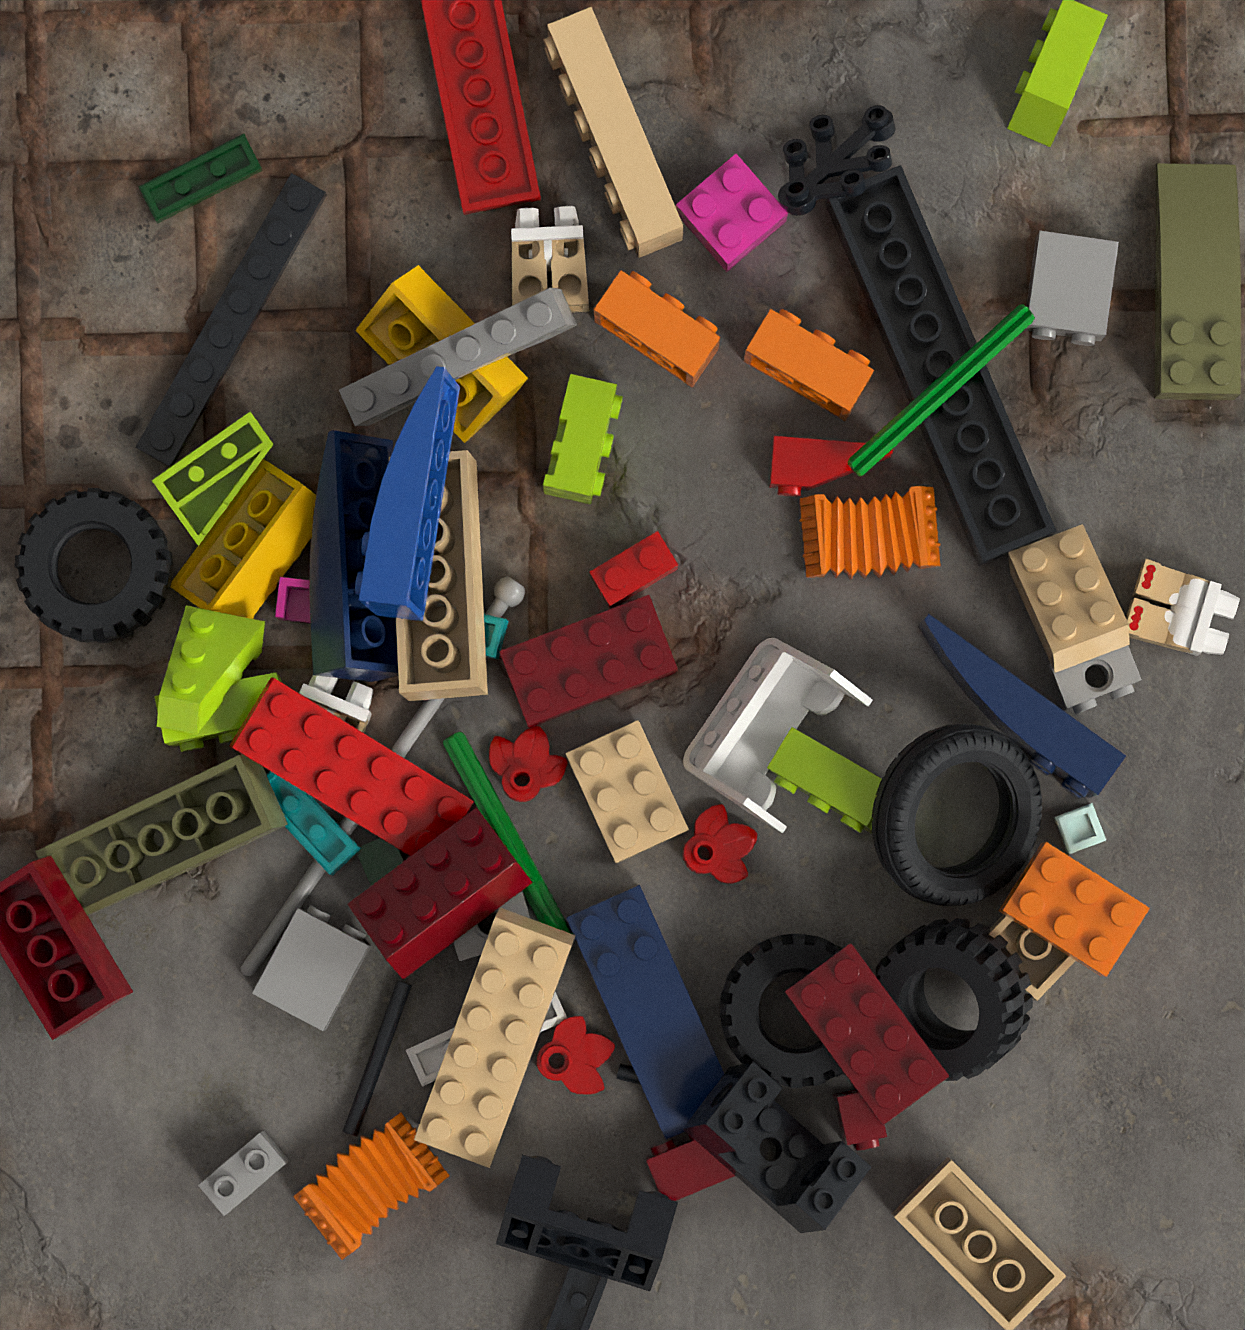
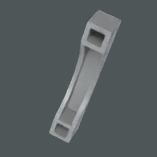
M548 288L339 389V392L354 425L369 426L414 403L436 366L445 367L453 379L457 380L497 360L542 343L577 326V323L562 289Z

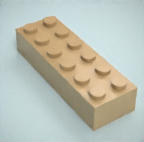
M592 7L547 24L548 37L543 39L547 59L552 70L559 68L562 73L558 76L561 83L559 86L567 106L575 104L577 111L574 112L576 119L574 122L582 142L590 140L592 145L589 148L591 164L597 178L605 176L608 183L604 185L606 190L604 194L612 214L620 212L623 219L619 221L621 226L619 230L627 250L635 248L638 258L682 241V221Z
M468 450L451 451L449 454L423 621L396 618L399 693L408 701L488 695L477 461Z
M500 907L491 926L414 1140L490 1168L576 935Z

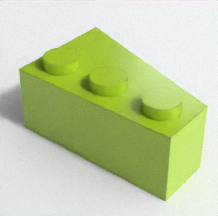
M1062 0L1058 11L1050 8L1041 29L1047 32L1048 35L1045 42L1037 39L1028 59L1029 62L1035 64L1032 72L1029 73L1024 70L1016 87L1015 93L1021 95L1007 127L1008 130L1051 147L1075 95L1107 19V14L1074 0Z
M570 374L556 439L551 450L552 456L548 474H545L543 483L544 494L590 505L593 495L601 496L605 473L598 472L602 457L609 458L614 439L613 434L607 433L610 418L618 420L623 396L616 395L617 384Z
M248 412L152 480L198 546L268 453L273 443L253 414Z
M186 605L159 694L157 727L197 735L221 705L223 696L230 687L240 681L246 667L262 653L265 621Z
M275 672L240 679L223 696V702L197 735L161 728L164 744L172 747L180 746L181 752H188L204 748L203 741L219 737L220 744L232 742L269 679L273 677L281 682L280 674ZM159 695L154 696L155 702H156V707H157V712H158Z
M791 727L767 767L777 776L774 783L792 794H795L796 790L799 789L810 796L807 802L826 814L832 809L842 816L840 821L859 833L865 829L872 834L873 804L882 779Z

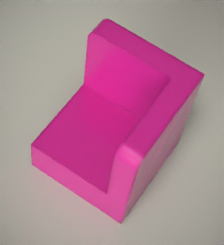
M280 577L275 617L278 620L311 624L310 580Z

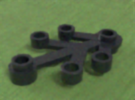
M881 105L868 108L862 118V126L833 152L832 137L835 134V128L832 118L824 114L812 118L809 126L812 137L815 139L816 168L805 177L804 162L809 157L806 143L801 139H792L786 142L783 146V153L786 162L789 164V182L784 184L778 192L779 203L789 214L801 216L814 209L816 200L844 195L855 197L862 194L866 189L862 172L872 170L883 172L889 169L892 165L890 149L884 145H876L868 150L866 156L851 157L869 140L881 142L893 136L896 127L892 113ZM841 176L838 182L824 183L829 177Z

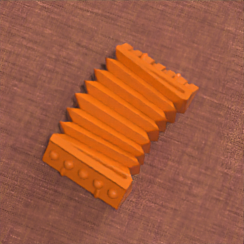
M913 486L903 497L895 490L892 498L885 494L880 501L874 496L868 505L861 497L856 505L850 497L843 504L838 495L833 503L824 494L799 499L801 507V518L799 521L802 525L804 554L802 557L805 559L806 578L824 577L829 570L837 578L844 570L850 580L856 572L865 579L870 571L880 579L886 568L895 575L900 565L907 573L912 563L918 569L941 566L939 552L941 543L938 541L936 518L938 508L935 507L934 487Z
M401 1112L385 1124L384 1131L375 1128L373 1138L361 1135L360 1145L350 1143L349 1154L338 1152L337 1165L326 1164L327 1175L317 1173V1184L309 1183L293 1196L304 1210V1215L311 1219L327 1240L326 1243L331 1245L341 1260L362 1245L363 1234L372 1235V1226L379 1227V1218H387L389 1208L398 1210L399 1201L407 1204L409 1195L419 1198V1189L430 1192L450 1176L438 1161V1156H435L426 1144L414 1140L416 1128L411 1126Z

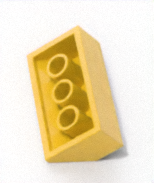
M418 265L391 283L355 331L388 365H391L475 323ZM504 357L455 380L460 386L453 432L464 443L467 442L511 400L527 381L528 377L508 357Z
M262 459L203 541L172 580L171 588L198 608L253 619L267 597L276 589L280 577H283L293 562L299 558L302 550L312 538L316 494L282 470Z

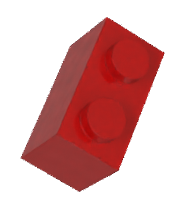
M657 531L591 570L589 575L609 609H612L678 570V563Z

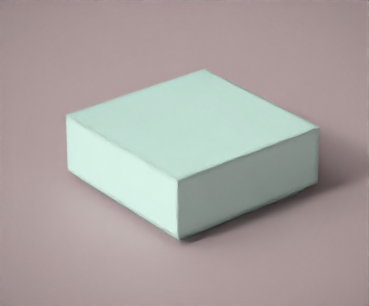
M1092 803L1053 817L1068 855L1106 841Z

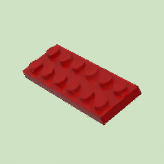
M421 0L463 214L467 215L541 200L502 1Z
M273 677L269 679L229 747L410 857L466 816L474 803L470 798Z

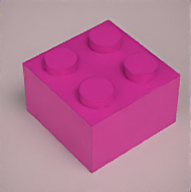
M737 154L733 155L676 204V210L682 222L726 272L787 221L788 212L782 208L777 199Z

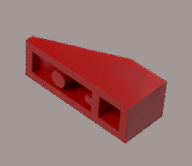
M774 436L769 488H778V495L798 497L801 496V490L809 491L854 473L847 462L866 443ZM893 449L889 453H887L879 462L890 458L893 454Z

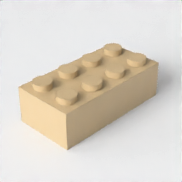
M948 1157L891 1213L1005 1330H1013L1066 1277Z

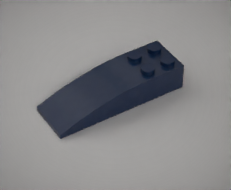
M337 430L328 432L319 474L310 550L309 602L313 675L368 682L398 676L396 618L376 616L359 601V596L355 593L356 577L359 571H363L366 557L362 555V539L365 531L370 532L371 520L381 482L389 463V457H391L393 452V440Z
M928 614L919 624V629L940 662L980 711L1002 733L1031 756L1029 761L1035 769L1046 776L1049 773H1055L1064 781L1060 786L1078 799L1081 797L1085 798V796L1088 798L1098 796L1126 755Z
M638 885L567 917V921L573 934L576 935L575 939L661 1131L667 1140L685 1132L683 1130L684 1126L724 1075V1072L641 886Z

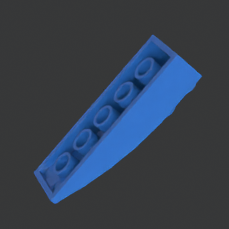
M436 366L405 422L381 482L371 520L370 532L365 531L363 535L361 550L362 555L366 557L364 569L359 571L356 577L355 593L359 596V601L376 616L423 621L460 392V386L445 367Z

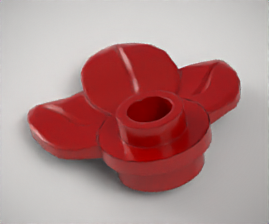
M539 726L525 730L517 737L515 743L503 737L495 736L490 744V766L496 774L502 777L504 793L510 799L517 802L530 801L538 795L541 788L556 785L563 778L566 771L567 759L558 755H549L548 737ZM518 776H526L529 779V783L526 786H518L514 780Z
M714 805L702 812L695 820L694 836L683 847L684 863L694 873H710L721 883L732 884L748 877L747 868L741 858L754 848L758 836L757 832L744 824H729L724 805ZM699 847H705L709 851L708 860H702L698 856Z
M583 1016L569 1017L556 1026L552 1041L547 1042L540 1048L537 1054V1067L540 1073L547 1079L553 1081L561 1080L572 1093L595 1094L605 1088L596 1068L600 1067L611 1056L615 1049V1044L603 1035L595 1033L586 1034V1024ZM560 1053L563 1055L564 1063L560 1067H553L549 1063V1057L552 1054Z

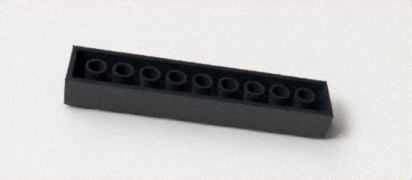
M899 165L865 179L866 189L862 194L855 197L844 195L826 198L825 205L908 401L911 403L977 342L903 168ZM985 365L919 425L978 566L1005 556L1010 551L1050 537L1057 531L988 368Z

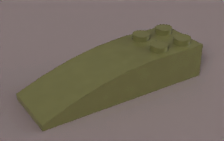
M1157 163L1155 399L1235 400L1241 394V262L1236 165Z
M241 754L35 852L38 859L52 856L85 913L89 916L288 825L264 768Z

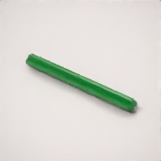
M1024 304L1018 305L854 453L847 462L853 472L858 476H863L1024 331L1035 319L1031 310Z
M457 732L443 741V745L477 808L533 882L522 891L539 922L573 934L465 734Z

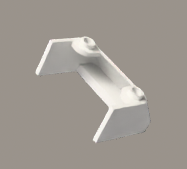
M768 638L755 648L684 754L683 765L687 771L756 818L783 833L787 826L766 812L774 801L776 786L765 775L769 771L767 768L791 727L797 729L809 710L817 715H826L835 710L845 694L868 707L873 700L834 669L776 638Z

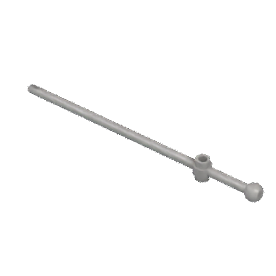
M509 576L501 578L494 587V596L496 598L485 614L501 618L508 607H514L523 600L525 588ZM445 698L425 700L391 750L404 758ZM346 817L339 823L349 836L358 825ZM316 860L310 865L241 966L243 975L252 976L255 974L289 925L297 908H301L325 873V869Z

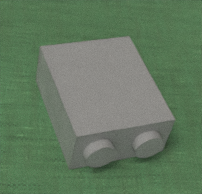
M1039 231L1035 239L1026 307L1031 310L1035 319L1024 331H1031L1033 338L1041 340H1055L1056 335L1071 337V343L1084 346H1094L1095 341H1102L1107 331L1119 242Z
M310 905L307 911L297 908L252 994L319 1030L325 1031L371 945L363 941L366 937L365 933L346 923L342 930L328 923L331 915Z

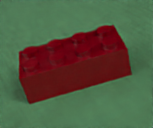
M650 595L499 651L528 728L585 708L678 671Z
M476 807L347 905L386 961L402 979H405L533 882Z
M51 855L30 862L0 882V954L52 1040L72 1032L133 993V990Z
M851 943L785 991L791 1002L883 1126L949 1078L948 1073Z

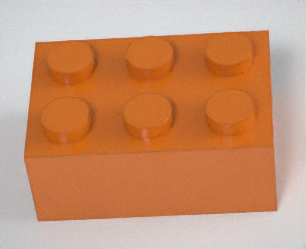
M620 270L594 308V322L690 387H693L719 349L721 337L716 334L718 328L701 316H698L696 320L682 311L685 306L671 295L665 293L663 297H660L651 291L650 286L652 284L637 272L632 271L628 275Z
M770 309L748 345L743 362L846 421L872 377L874 370L868 367L870 361L854 350H849L846 354L834 347L836 341L820 330L815 329L812 334L799 326L801 320L784 309H780L779 313Z
M1043 842L998 911L1101 977H1107L1150 908L1048 842Z

